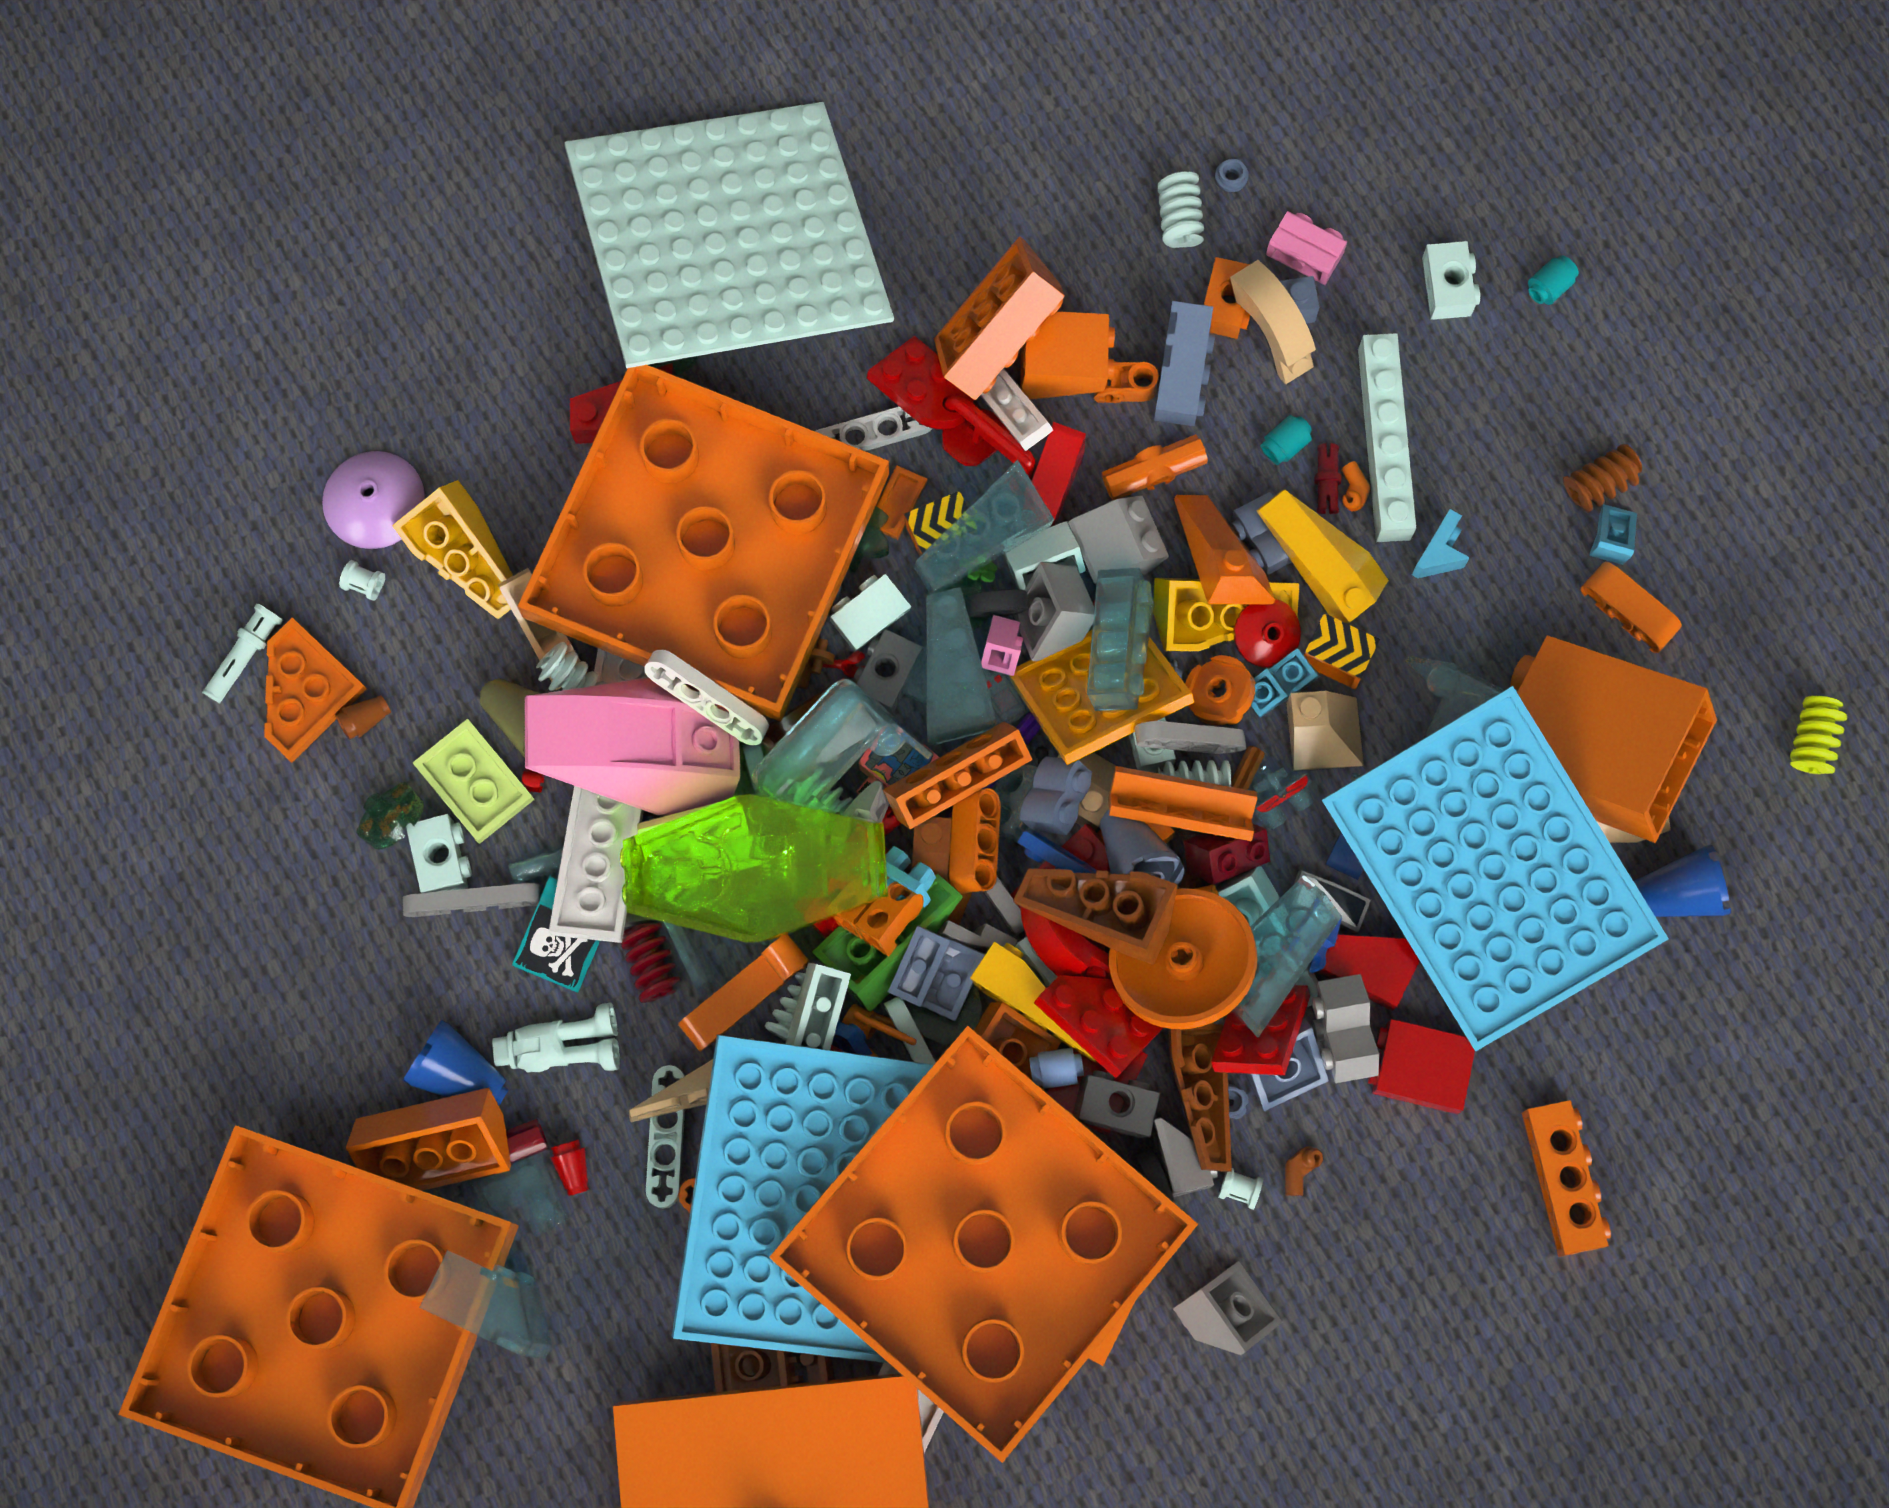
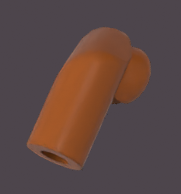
M1310 1146L1301 1148L1286 1161L1285 1196H1304L1303 1177L1315 1167H1319L1323 1162V1154L1318 1148Z

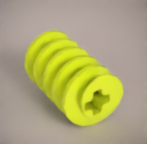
M1825 696L1805 697L1803 700V707L1805 709L1801 711L1799 716L1802 722L1797 725L1796 731L1798 736L1793 741L1796 749H1793L1790 753V759L1793 761L1790 762V765L1793 768L1811 774H1832L1835 772V768L1827 764L1826 761L1838 759V754L1829 750V747L1836 748L1841 746V741L1832 737V735L1843 734L1845 730L1844 727L1835 724L1836 721H1846L1848 717L1847 714L1838 710L1844 706L1842 702Z

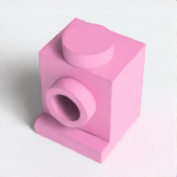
M993 615L980 668L1014 676L1023 642V637L1017 636L1020 622Z

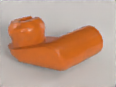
M1353 461L1341 469L1350 484L1346 494L1343 495L1342 503L1348 510L1358 511L1365 506L1371 487L1357 462Z

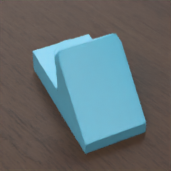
M1603 504L1599 514L1597 535L1589 556L1622 565L1630 559L1635 549L1637 513Z
M1451 509L1448 511L1417 563L1412 576L1422 578L1462 569L1466 566L1469 557L1452 548L1462 529L1457 527L1462 515Z

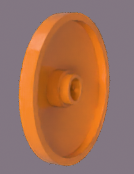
M1189 888L1177 889L1169 933L1154 965L1122 954L1111 948L1109 951L1111 978L1123 1003L1144 1021L1169 1029L1201 1027L1215 1022L1231 1012L1248 993L1255 978L1258 961L1256 942L1251 927L1237 907L1212 892Z

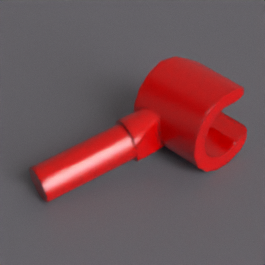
M854 651L846 659L834 660V664H823V667L841 669L846 676L854 678L859 668L855 664L860 663L865 658V654L860 651Z
M525 768L522 774L524 787L529 792H542L543 786L540 785L544 783L545 775Z

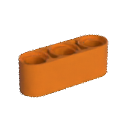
M1603 562L1580 587V591L1584 596L1588 594L1597 602L1595 605L1611 619L1614 617L1624 624L1622 626L1624 630L1638 641L1642 639L1651 647L1649 650L1653 653H1659L1682 627L1681 621L1673 612L1610 562Z
M991 788L981 789L953 805L949 882L959 893L988 891L996 883L1001 803L998 794Z

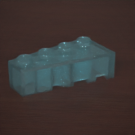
M1018 460L915 561L914 569L931 597L1052 525L1054 521L1052 514Z
M1140 568L1098 570L1087 695L1095 711L1137 709L1139 696L1144 693L1143 671L1146 663L1155 603L1151 596L1150 582L1144 580Z
M961 587L926 595L928 746L984 733L996 726V716Z
M1304 875L1250 926L1257 947V970L1248 993L1231 1012L1257 1038L1342 918V915L1327 895Z

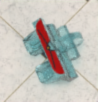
M1266 766L1259 770L1262 781L1255 784L1253 789L1258 795L1267 789L1268 791L1257 797L1253 816H1257L1268 829L1273 830L1287 820L1278 806L1287 799L1294 811L1297 812L1306 809L1314 803L1308 788L1312 784L1308 774L1301 775L1299 772H1296L1279 783V781L1288 776L1283 767L1274 773Z

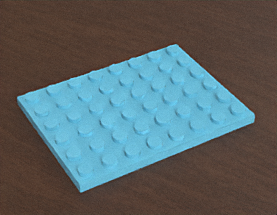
M1513 686L1322 799L1475 1051L1669 939Z
M717 1035L674 1316L673 1339L888 1363L773 1262L769 1256L933 1067L932 1064Z

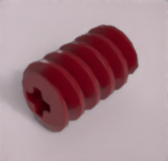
M644 923L624 931L623 937L625 938L620 943L624 950H630L626 954L625 959L627 963L634 964L629 970L630 974L639 977L634 983L635 988L644 990L639 995L641 1003L652 1002L675 993L677 990H673L672 986L681 980L680 976L668 975V972L674 969L676 964L664 963L663 959L671 954V950L659 949V946L667 940L666 936H655L654 934L663 927L662 923Z

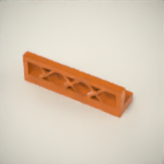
M1115 766L1108 797L1109 816L1252 841L1253 838L1252 817L1257 801L1256 791Z

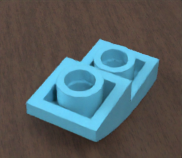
M1297 648L1272 668H1266L1254 678L1255 696L1251 706L1258 716L1262 717L1288 700L1291 693H1298L1320 676L1301 650Z

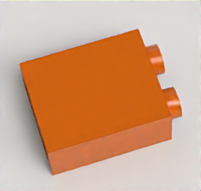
M1547 635L1536 657L1524 655L1519 660L1513 672L1510 687L1513 686L1595 820L1656 843L1717 721L1708 689Z

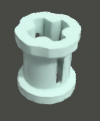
M350 560L342 571L339 585L345 591L352 589L365 594L366 598L375 601L385 582V573L380 571L372 572L360 567L358 562Z
M1232 1168L1231 1172L1225 1173L1218 1198L1225 1199L1229 1197L1246 1203L1248 1208L1254 1210L1263 1184V1178L1257 1177L1253 1179L1235 1173Z

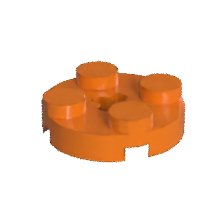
M1226 655L1211 657L1210 662L1205 663L1203 666L1198 664L1194 667L1186 679L1185 684L1192 692L1194 703L1188 706L1194 715L1206 724L1217 726L1237 724L1242 720L1243 714L1247 712L1253 702L1255 679L1238 659ZM1225 683L1227 691L1224 695L1216 697L1212 690L1220 688L1221 684Z

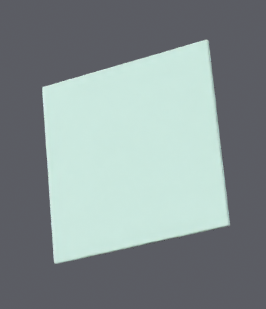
M824 102L565 142L566 153L626 368L894 321L887 294Z

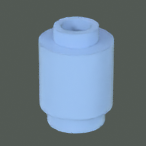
M1072 1048L1039 1052L1037 1057L1029 1058L1032 1081L1038 1086H1043V1089L1078 1084L1077 1077L1084 1076L1081 1054L1074 1055Z

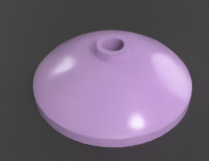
M364 452L347 459L331 474L323 492V512L329 527L344 542L365 549L384 548L402 540L392 525L425 499V492L418 473L403 458L388 452ZM369 488L374 489L371 496H363L365 490Z

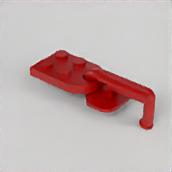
M913 336L868 370L866 379L917 422L929 428L942 429L943 449L955 460L965 466H977L999 451L1018 467L1016 477L1012 478L1009 483L1011 492L1017 496H1023L1027 493L1036 464L1033 454L1029 450L1025 451L993 412L979 409L973 404V398L944 378L938 355L920 339Z

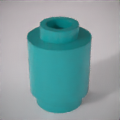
M1564 255L1552 258L1528 280L1529 295L1539 304H1553L1575 283V278L1579 274L1577 266L1570 258Z
M1289 415L1264 437L1265 441L1260 447L1274 464L1279 465L1282 462H1288L1312 441L1310 435L1312 428L1301 416L1296 418Z

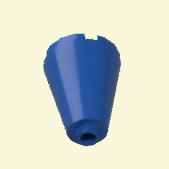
M1712 844L1703 846L1634 880L1635 885L1655 917L1725 916L1731 914V908L1723 907L1722 903L1729 901V895L1719 860L1713 861L1709 856V853L1716 852Z
M443 1020L436 1026L403 1079L410 1086L446 1098L489 1088L498 1106L509 1091V1089L503 1086L506 1079L449 1023Z

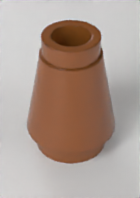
M379 695L376 698L341 708L342 712L335 717L346 737L351 740L356 736L360 739L384 719L386 715L390 714L391 711L384 698Z

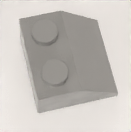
M1143 496L1113 500L1068 522L1094 584L1146 575L1169 557Z
M1040 562L1025 588L1028 596V610L1013 615L1015 621L1020 622L1019 631L1032 661H1040L1082 641L1098 616L1077 567Z

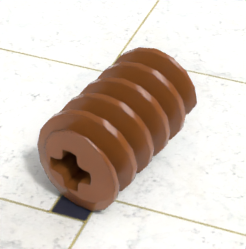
M1621 444L1616 450L1607 452L1605 457H1598L1593 463L1584 465L1582 470L1578 469L1572 472L1570 477H1563V484L1574 503L1589 513L1593 511L1591 500L1596 505L1602 506L1605 502L1603 494L1611 500L1616 498L1615 488L1619 492L1624 493L1628 490L1627 482L1633 487L1639 484L1638 473L1642 472V463L1637 453L1629 445Z

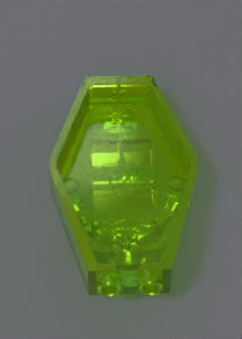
M749 794L731 797L623 840V848L620 851V864L625 871L622 899L624 904L627 905V913L742 942L773 940L888 897L884 823L767 795Z

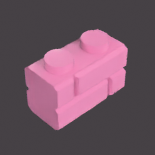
M1287 211L1268 244L1266 255L1308 277L1314 276V280L1326 285L1344 254L1347 241L1343 239V236L1338 231L1332 228L1324 230L1314 225L1312 219L1303 213L1293 214Z

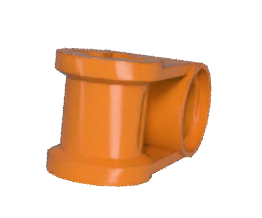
M1114 361L1113 380H1111V385L1108 386L1107 380L1105 390L1094 393V400L1098 403L1150 401L1158 392V370L1148 362ZM1141 378H1146L1150 380L1152 383L1148 386L1141 387L1138 386L1135 383V381Z

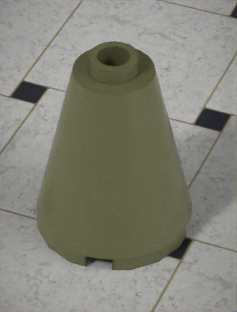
M502 678L488 681L480 691V705L525 758V697L542 693Z

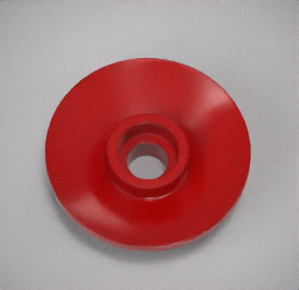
M1275 599L1273 604H1248L1238 615L1234 626V640L1239 653L1252 665L1262 668H1272L1297 649L1301 638V627L1297 615L1289 605ZM1271 627L1276 629V637L1273 640L1268 637V630Z

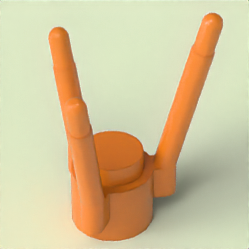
M853 1004L842 1021L846 1025L853 1023L858 1026L866 1035V1039H870L877 1029L914 1046L917 1043L915 1038L896 1030L891 1018L880 1015L873 1010L870 1012L858 1004ZM918 1029L921 1036L924 1037L925 1031ZM871 1050L872 1054H871L870 1056L878 1057V1056Z

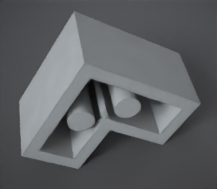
M1361 974L1319 981L1318 997L1312 998L1316 1020H1312V1026L1316 1041H1322L1324 1048L1321 1049V1056L1325 1070L1331 1069L1335 1083L1378 1076L1379 1052L1370 1028V1001Z

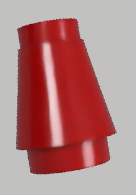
M579 1139L551 1147L553 1156L550 1159L568 1196L589 1190L585 1147L581 1148Z

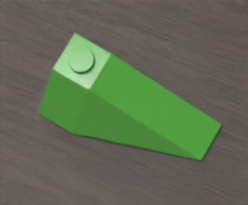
M939 874L935 875L936 879L927 891L931 899L930 903L925 908L922 907L919 915L909 922L895 940L897 947L889 957L866 943L864 939L861 940L841 926L837 927L812 951L824 966L851 974L847 991L868 1011L871 1012L890 994L888 990L916 927L921 926L937 933L963 898Z

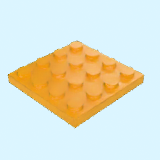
M1131 611L1088 631L1082 641L1040 661L1029 660L1016 667L1014 676L1008 675L1010 682L1066 765L1135 732V726L1138 724L1158 721L1194 703L1192 692Z

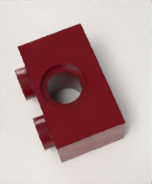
M1253 824L1254 834L1252 841L1209 833H1202L1184 840L1187 873L1214 885L1270 862L1267 829Z

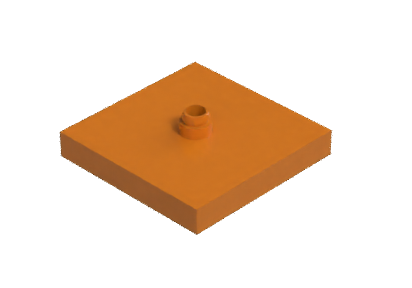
M649 365L628 368L517 607L522 617L643 667L646 666L654 651H669L760 714L782 722L887 481L889 461Z
M967 1026L769 1258L1003 1463L1197 1227L1198 1223L973 1029Z
M235 1125L118 1415L373 1508H413L519 1225Z
M900 1373L618 1402L613 1406L621 1508H929L918 1389Z

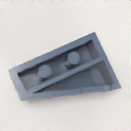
M1172 301L1154 421L1195 426L1196 416L1203 417L1206 396H1200L1201 384L1208 385L1211 365L1205 364L1206 353L1212 354L1215 333H1209L1213 306Z

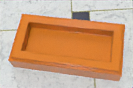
M896 465L870 517L867 527L899 540L905 528L904 514L914 510L928 482L927 478Z

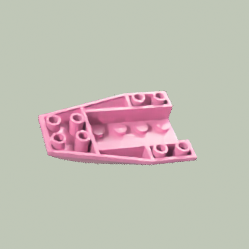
M650 678L525 697V768L661 816H668L729 800L734 796L740 779L739 740L653 682ZM686 684L689 688L699 692L697 688ZM715 704L718 708L729 712L725 707Z

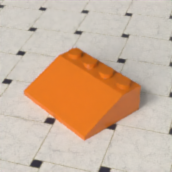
M1018 237L934 338L944 378L974 400H977L982 392L985 394L991 390L1000 371L1014 363L1019 353L1018 350L1026 341L1030 342L1037 336L1041 323L1048 315H1054L1063 303L1065 295L1060 283L1022 237Z

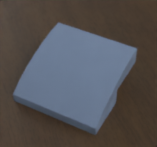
M917 926L888 992L919 1007L923 1006L956 1021L973 985L970 977L986 954L929 929Z

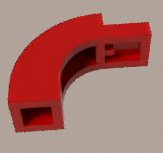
M1021 906V919L1026 936L1036 954L1055 975L1112 979L1108 953L1090 943L1081 934Z

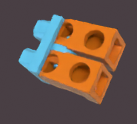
M895 846L882 858L873 854L867 861L869 865L860 870L828 907L839 926L861 940L864 939L866 943L888 957L897 947L895 940L909 922L919 915L922 907L925 908L930 903L931 899L927 891L936 879L932 869L922 862H918L909 874L903 872L911 863V860L907 854Z

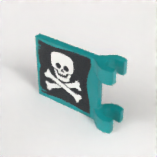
M549 876L512 966L578 993L600 940L554 936L549 933L558 879Z

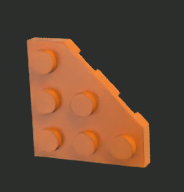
M292 617L267 641V656L269 657L265 696L267 723H265L264 737L291 763L336 720L335 716L342 712L341 708L353 704L367 690L351 672Z

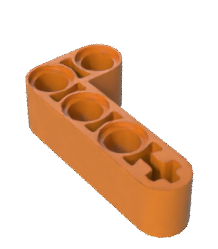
M788 933L774 941L761 953V956L678 1023V1026L699 1052H702L716 1040L717 1035H723L740 1018L749 1014L767 996L777 991L794 974L808 965L810 960Z

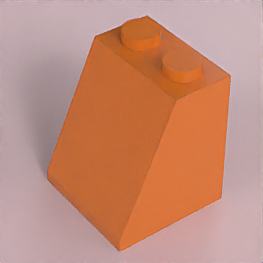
M1056 312L1052 316L1048 315L1041 323L1037 336L1030 342L1026 341L1021 347L1020 389L1029 399H1042L1103 392L1107 380H1113L1114 359H1108V348L1114 347L1115 327H1109V314Z

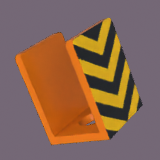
M961 492L952 493L904 514L906 529L923 565L928 563V552L977 531V526Z
M1324 614L1308 644L1304 656L1316 672L1356 690L1380 639L1330 615Z

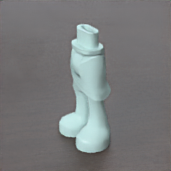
M610 1002L598 1005L594 1017L586 1020L568 1023L558 1020L531 1024L518 1028L515 1032L509 1031L506 1037L493 1038L495 1066L510 1065L512 1069L520 1068L526 1072H542L554 1066H568L570 1063L591 1062L599 1063L606 1071L618 1070L620 1065L619 1043L615 1038L605 1039L594 1044L565 1047L563 1043L564 1040L618 1036L613 1004Z

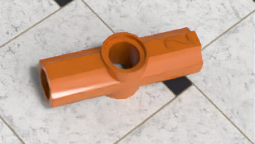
M1195 434L1163 448L1161 445L1148 447L1139 452L1133 460L1103 471L1101 476L1106 490L1113 501L1145 488L1154 490L1155 485L1163 482L1169 484L1175 479V476L1207 464L1208 458L1201 439Z

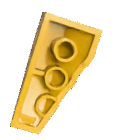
M1286 490L1280 491L1256 510L1330 616L1342 622L1350 623L1377 601L1389 580L1370 552Z

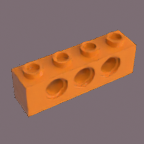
M1003 721L883 789V792L896 819L909 829H912L1033 759L1019 729Z
M1571 1100L1523 1111L1522 1117L1558 1257L1608 1247L1607 1239L1611 1238L1610 1226L1606 1217H1601L1598 1202H1601V1192L1597 1181H1592L1588 1166L1592 1165V1158L1587 1144H1582L1579 1130L1582 1129V1119L1579 1110L1573 1108ZM1553 1132L1562 1134L1566 1139L1564 1151H1558L1553 1148L1551 1144ZM1563 1168L1571 1170L1575 1175L1576 1182L1572 1188L1566 1187L1560 1180V1173ZM1573 1204L1580 1206L1584 1210L1585 1220L1581 1225L1574 1223L1570 1218L1569 1211Z

